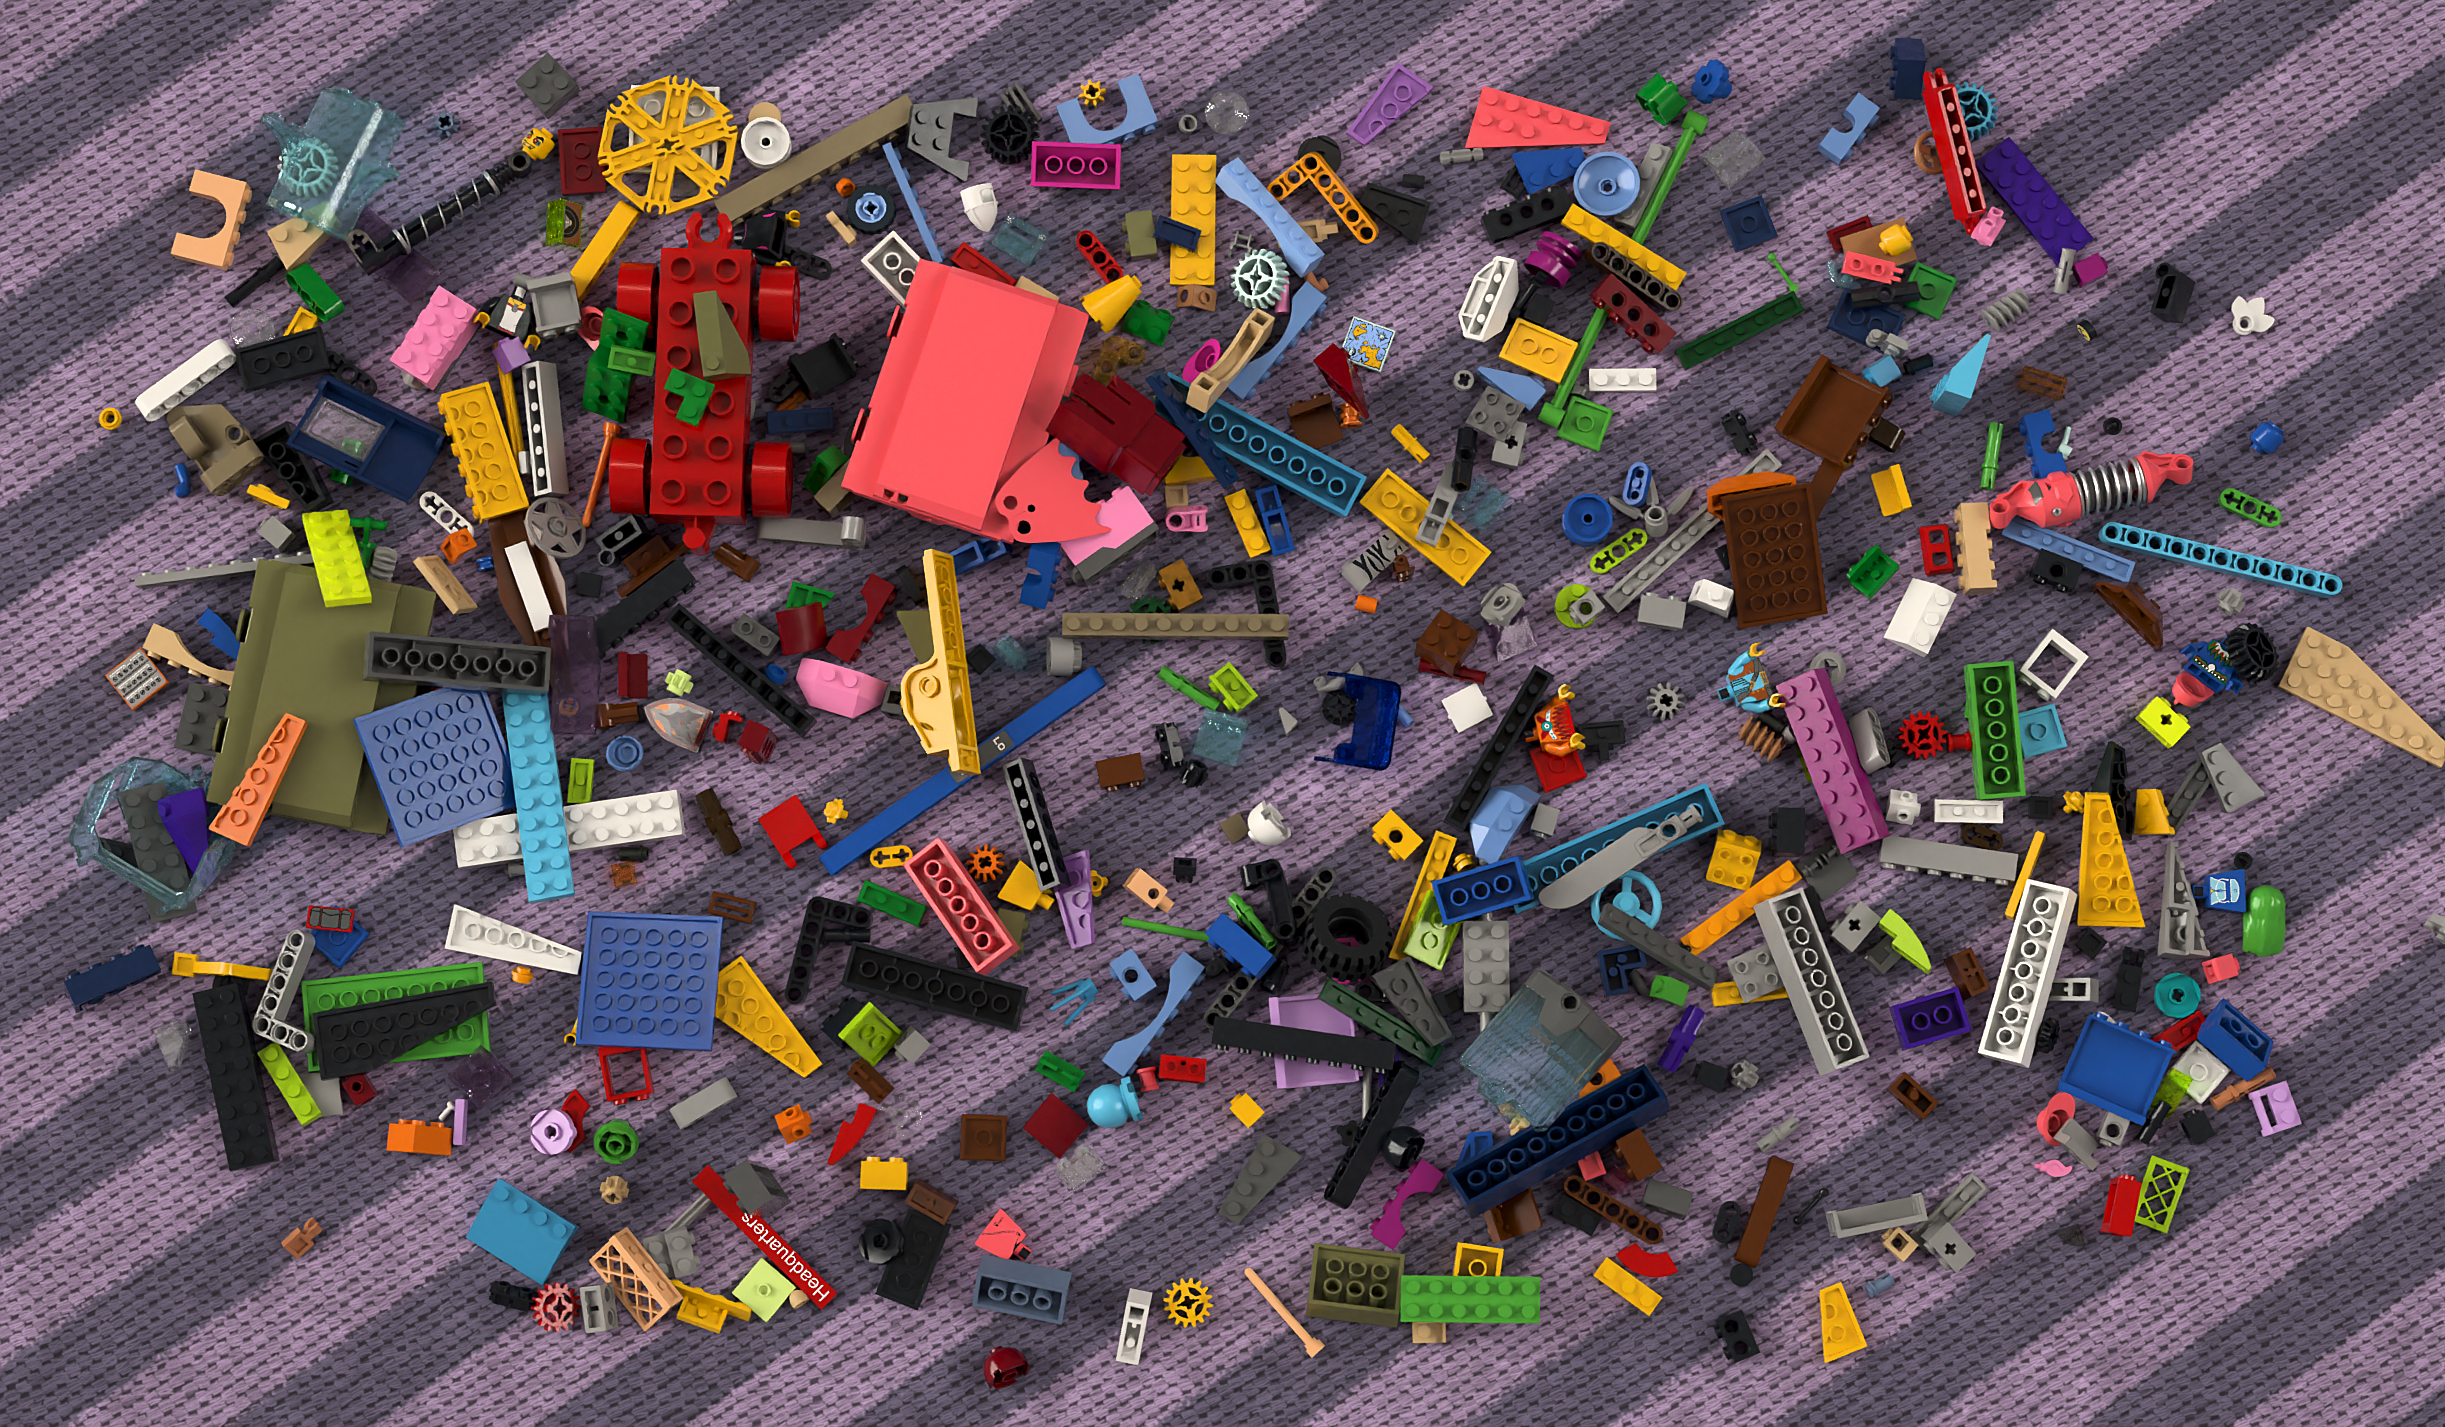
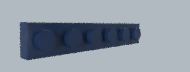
M1160 369L1145 379L1223 489L1239 480L1240 478L1235 468L1229 464L1222 450L1213 442L1209 432L1203 428L1195 412L1188 407L1182 394L1171 383L1169 376Z

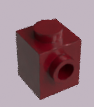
M367 1074L345 1077L346 1081L342 1083L357 1107L363 1106L379 1095Z

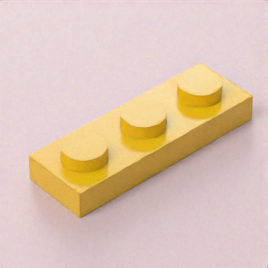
M1242 489L1224 497L1250 559L1271 551L1246 490Z
M1608 1257L1604 1259L1593 1275L1648 1316L1651 1315L1663 1298Z

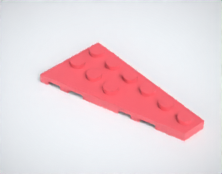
M1483 86L1465 149L1473 150V148L1479 147L1493 149L1604 145L1611 122Z

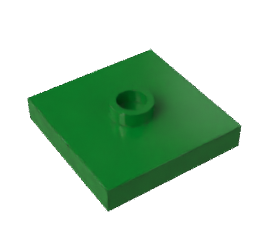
M1917 262L1908 282L1917 281L1920 300L1900 304L1940 320L1958 279Z

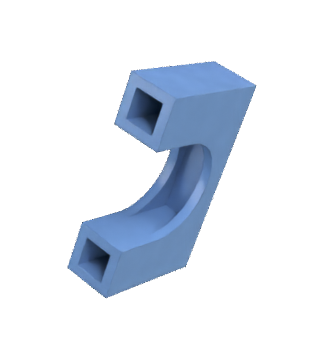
M1138 73L1118 81V88L1127 107V115L1123 123L1113 130L1101 131L1089 125L1077 98L1056 106L1057 113L1070 143L1116 144L1121 141L1127 143L1134 140L1138 134L1143 133L1147 135L1156 130L1158 120Z

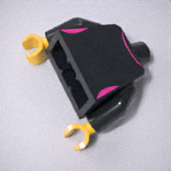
M765 209L755 217L745 221L744 231L737 232L734 236L735 243L741 246L743 250H751L757 264L761 266H791L788 261H781L779 263L777 260H781L787 225L789 223L791 227H799L800 221L793 220V218H800V213L792 210L789 214H785V211Z

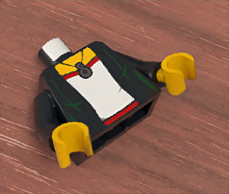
M515 286L511 296L507 294H502L499 297L494 296L482 304L478 315L473 320V323L479 320L482 323V329L486 328L506 338L509 337L510 340L519 337L522 343L526 339L525 348L532 344L536 351L540 344V339L536 333L535 314L532 312V306L523 302L527 293L523 288Z

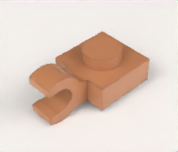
M312 1217L305 1223L303 1230L297 1227L281 1244L295 1258L299 1259L315 1244L312 1238L318 1235L322 1228Z

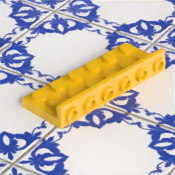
M489 382L441 394L440 402H437L438 409L441 415H445L447 421L444 423L445 431L448 436L451 435L452 452L455 457L458 456L459 458L458 470L460 476L466 479L465 491L467 497L473 500L474 506H471L474 518L479 519L480 524H483L488 519L528 509L529 503Z

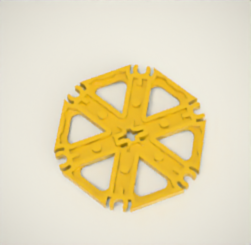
M670 75L622 92L628 100L618 95L617 98L622 102V105L620 107H615L613 104L610 105L612 111L616 114L611 113L607 109L598 153L600 167L604 165L609 166L607 171L602 172L604 177H609L605 178V180L644 213L646 205L648 214L652 213L654 207H659V216L664 215L665 207V216H669L715 200L708 192L711 191L714 196L718 197L719 193L715 190V186L720 184L724 188L727 187L725 181L721 178L730 182L739 136L736 125L732 127L727 126L729 121L734 120L728 108L693 79L690 88H688L690 85L688 78H685L683 85H678V77L675 75L671 85L670 80L672 77ZM658 91L666 93L661 124L637 105L641 97ZM691 98H700L715 111V117L684 127ZM619 123L625 124L644 140L642 143L616 152L611 150L614 127ZM666 141L674 143V145L671 146L672 150L668 151L666 148L662 149V147L665 146ZM717 141H724L727 144L724 164L719 170L712 168L692 150ZM652 165L648 190L645 196H638L622 182L624 174ZM676 168L700 187V193L697 196L680 202H673L670 195Z

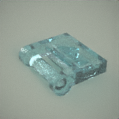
M1011 211L991 242V245L1030 267L1050 233L1037 229L1018 218L1017 214ZM1013 224L1034 236L1037 240L1033 243L1009 228Z
M1478 474L1474 479L1476 482L1460 503L1455 504L1452 510L1484 534L1511 497L1489 482L1484 476ZM1484 487L1488 490L1472 513H1468L1466 508L1481 488Z

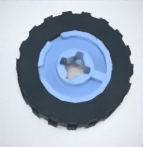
M865 184V186H860L851 193L852 195L848 199L847 214L851 224L857 231L859 230L861 233L869 235L881 234L883 231H887L889 226L894 223L896 205L891 193L887 192L884 187H880L877 184ZM871 206L876 208L873 214H870L868 208Z

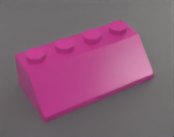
M1032 141L1031 186L1120 190L1121 145Z

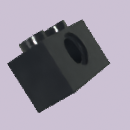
M2041 548L2037 552L2029 577L2034 578L2033 581L2037 584L2046 585L2048 583L2055 586L2054 589L2056 591L2066 594L2067 591L2072 592L2075 589L2084 564ZM2052 567L2058 568L2060 577H2053L2050 569Z

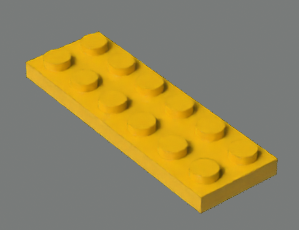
M1172 154L1171 219L1202 231L1195 252L1171 244L1170 286L1197 284L1204 287L1215 286L1216 155Z
M1388 468L1359 502L1362 507L1462 587L1466 585L1491 554L1489 549L1449 517L1436 548L1415 540L1430 502Z

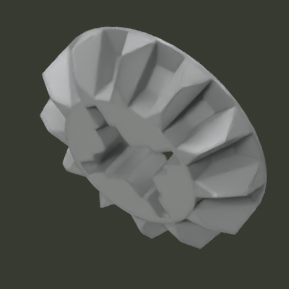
M1822 652L1812 660L1810 671L1824 668L1825 661L1829 667H1837L1830 673V682L1832 687H1834L1845 677V662L1834 652Z

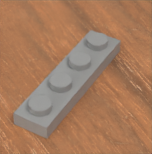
M1651 143L1638 169L1640 191L1637 199L1630 208L1615 216L1614 221L1616 223L1636 229L1673 154L1671 148Z

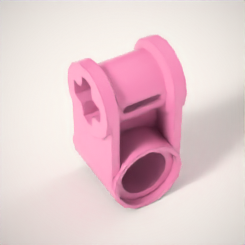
M1205 505L1172 506L1166 511V526L1174 532L1207 531L1206 512H1208V507ZM1174 515H1178L1182 518L1179 522L1176 523L1170 520V518Z

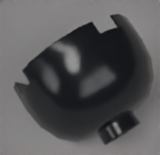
M1400 1126L1392 1132L1390 1131L1382 1149L1383 1157L1387 1164L1401 1173L1408 1170L1410 1167L1407 1164L1410 1159L1414 1157L1415 1161L1423 1149L1425 1140L1422 1137L1425 1135L1409 1126Z

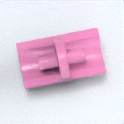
M1991 207L1989 212H1985L1972 232L1971 238L1976 239L1980 245L1991 246L2006 220L2002 219L2004 212L1998 208Z

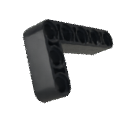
M1256 560L1218 566L1209 571L1208 583L1211 588L1222 590L1254 584L1258 614H1263L1266 610H1272L1275 614H1279L1273 571L1268 561ZM1264 566L1268 569V574L1263 577L1258 576L1256 569ZM1243 570L1246 573V577L1243 580H1237L1233 575L1234 572ZM1219 573L1223 575L1224 580L1216 584L1211 578L1214 574ZM1268 588L1271 590L1272 595L1269 598H1262L1259 594L1260 590ZM1263 640L1267 665L1273 670L1282 669L1286 664L1284 640H1277L1276 642ZM1273 654H1280L1283 660L1280 664H1273L1270 661V657Z
M820 896L809 900L784 996L788 1003L799 1006L807 998L826 922L831 921L859 929H866L873 923V915L868 909ZM818 901L823 902L825 905L821 913L813 911V905ZM839 907L846 908L845 917L841 919L836 918L835 910ZM865 912L868 914V921L865 924L857 923L856 919L859 913ZM812 923H816L819 927L815 935H809L807 932L808 926ZM806 945H810L813 948V953L809 957H803L801 953L802 948ZM800 967L807 969V975L803 979L796 977V970ZM794 989H799L802 993L798 1001L790 999V993Z

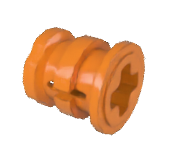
M1348 403L1341 404L1340 410L1343 413L1340 415L1343 423L1340 424V427L1343 429L1361 427L1362 422L1359 421L1361 415Z

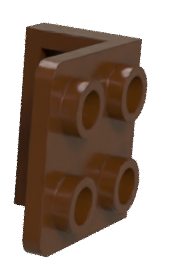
M1323 392L1311 396L1312 400L1306 402L1299 400L1291 403L1290 408H1287V415L1298 441L1317 450L1343 439L1329 393L1325 395Z
M1531 1187L1482 1213L1493 1244L1540 1229L1543 1226Z

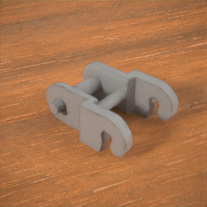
M1237 230L1236 234H1233V237H1235L1234 243L1231 242L1229 258H1231L1233 248L1236 246L1246 248L1249 254L1252 252V247H1250L1251 241H1254L1252 234L1250 233L1249 236L1242 235ZM1238 239L1247 240V241H1248V244H1247V245L1239 244V243H1237V240H1238Z

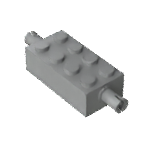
M1491 912L1479 916V919L1476 921L1462 922L1463 1014L1478 1013L1480 1015L1481 1036H1486V1026L1488 1027V1036L1494 1035V1015L1496 1013L1510 1012L1509 921H1494Z

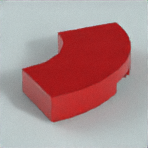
M577 1089L567 1097L561 1109L570 1116L574 1127L577 1129V1135L572 1145L567 1149L569 1153L588 1139L583 1131V1119L591 1106Z
M1634 1243L1616 1253L1618 1259L1628 1269L1643 1276L1664 1277L1678 1272L1667 1251L1660 1254H1650L1642 1250L1637 1243Z

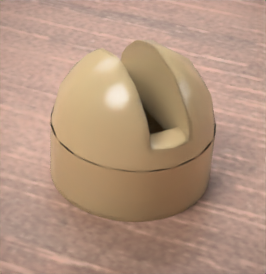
M794 1290L790 1294L789 1302L793 1309H797L807 1303L809 1298L802 1290Z

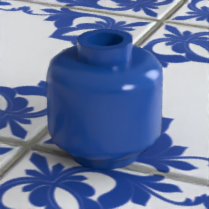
M2271 421L2268 423L2261 422L2250 435V439L2254 442L2251 447L2261 455L2263 452L2272 454L2284 441L2282 436L2284 432Z

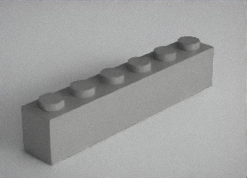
M536 361L521 365L534 495L536 497L553 498L569 495L556 364Z
M1889 836L1880 840L1877 864H1883L1882 868L1896 870V866L1905 867V871L1911 873L1926 870L1927 874L1932 876H1941V873L1950 874V878L1963 879L1964 876L1972 877L1974 882L1986 883V879L1995 880L1996 885L2008 886V883L2015 881L2018 854Z

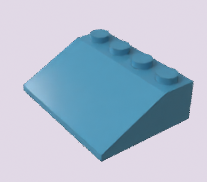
M499 1178L487 1196L466 1238L543 1286L576 1234L579 1226L506 1180Z

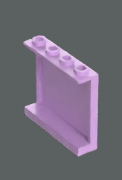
M1319 994L1282 998L1272 997L1268 999L1271 1025L1355 1037L1354 1031H1358L1357 1022L1319 1000ZM1274 1054L1277 1090L1359 1082V1077L1363 1076V1071L1352 1070L1351 1065L1342 1064V1068L1328 1066L1329 1062L1320 1061L1319 1065L1306 1063L1305 1058L1297 1057V1061L1284 1060L1283 1055Z

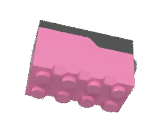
M438 286L430 298L428 306L422 310L416 324L410 328L404 342L390 358V361L402 373L404 384L415 391L429 389L437 394L482 325L479 320L473 323L474 318L479 313L476 308L441 286Z
M1120 486L1111 493L1113 496L1106 502L1104 499L1097 502V504L1101 505V508L1096 514L1095 520L1099 525L1111 528L1110 532L1084 538L1057 541V543H1061L1060 550L1067 559L1066 572L1074 583L1083 581L1087 587L1160 536L1158 526L1129 486L1125 488Z

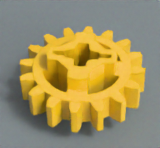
M1182 1278L1180 1279L1181 1285L1178 1286L1176 1283H1172L1173 1291L1167 1289L1166 1292L1170 1297L1164 1298L1163 1301L1168 1302L1169 1306L1165 1307L1164 1310L1171 1311L1168 1318L1175 1317L1176 1325L1182 1321L1185 1328L1188 1322H1191L1193 1327H1196V1320L1203 1323L1204 1319L1202 1316L1210 1315L1206 1309L1207 1307H1213V1304L1208 1303V1299H1211L1212 1295L1205 1294L1208 1287L1202 1289L1200 1287V1280L1193 1284V1278H1190L1188 1283H1185ZM1188 1287L1197 1289L1201 1295L1194 1296L1189 1292ZM1181 1290L1182 1296L1179 1301L1173 1303L1174 1295L1177 1291ZM1186 1296L1194 1300L1199 1299V1301L1192 1304V1309H1188L1187 1306L1178 1307L1177 1305L1184 1302ZM1204 1303L1202 1311L1196 1316L1195 1309L1197 1305ZM1181 1309L1187 1312L1188 1318L1179 1316L1175 1310Z

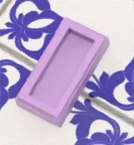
M465 1099L455 1100L454 1145L465 1146L468 1100Z

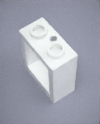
M2052 629L2016 674L2020 676L2019 680L2028 687L2032 685L2038 690L2037 694L2042 699L2053 701L2088 656ZM2048 643L2075 663L2055 690L2028 670Z

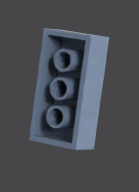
M982 1254L977 1271L972 1306L1062 1325L1072 1273Z

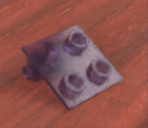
M1523 607L1511 618V622L1506 626H1501L1500 624L1493 625L1486 620L1483 621L1498 663L1525 651H1532L1537 647Z

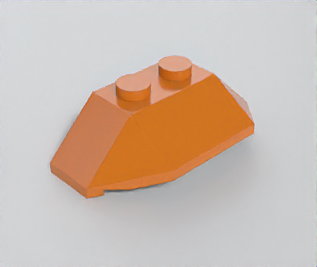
M1765 471L1724 478L1706 490L1708 512L1724 521L1720 496L1796 484V477Z

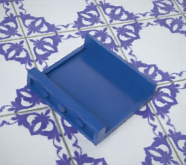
M2096 1011L2094 1015L2089 1013L2056 1088L2143 1126L2149 1107L2170 1059L2176 1050L2172 1049V1044L2165 1040L2159 1039L2158 1042L2151 1040V1035L2138 1029L2137 1033L2128 1030L2130 1026L2118 1020L2116 1024L2107 1021L2108 1016Z

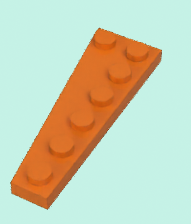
M288 713L283 716L269 737L268 742L259 752L253 766L249 767L246 771V776L239 787L236 786L232 792L233 796L226 805H223L209 826V830L245 846H251L309 724L308 722Z

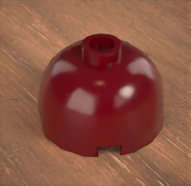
M998 1346L992 1349L983 1365L985 1380L991 1389L992 1386L995 1389L1008 1387L1017 1382L1014 1379L1016 1376L1023 1373L1025 1377L1030 1371V1365L1024 1354L1013 1347L1003 1348Z

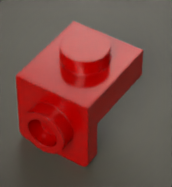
M727 711L726 714L720 713L719 722H715L712 735L715 736L717 742L726 744L730 723L744 724L745 720L737 712Z

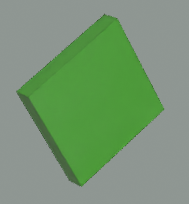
M1572 395L1557 437L1599 452L1614 410Z

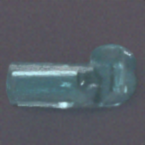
M1836 260L1825 263L1831 283L1840 288H1848L1852 285L1853 277L1840 273Z

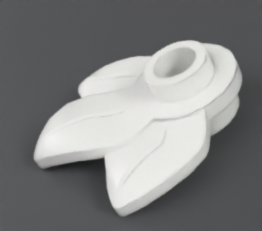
M2240 296L2235 299L2231 310L2235 317L2232 325L2236 333L2248 335L2252 331L2264 332L2272 326L2275 319L2264 315V298H2255L2249 302H2246ZM2245 321L2247 328H2242L2240 322Z

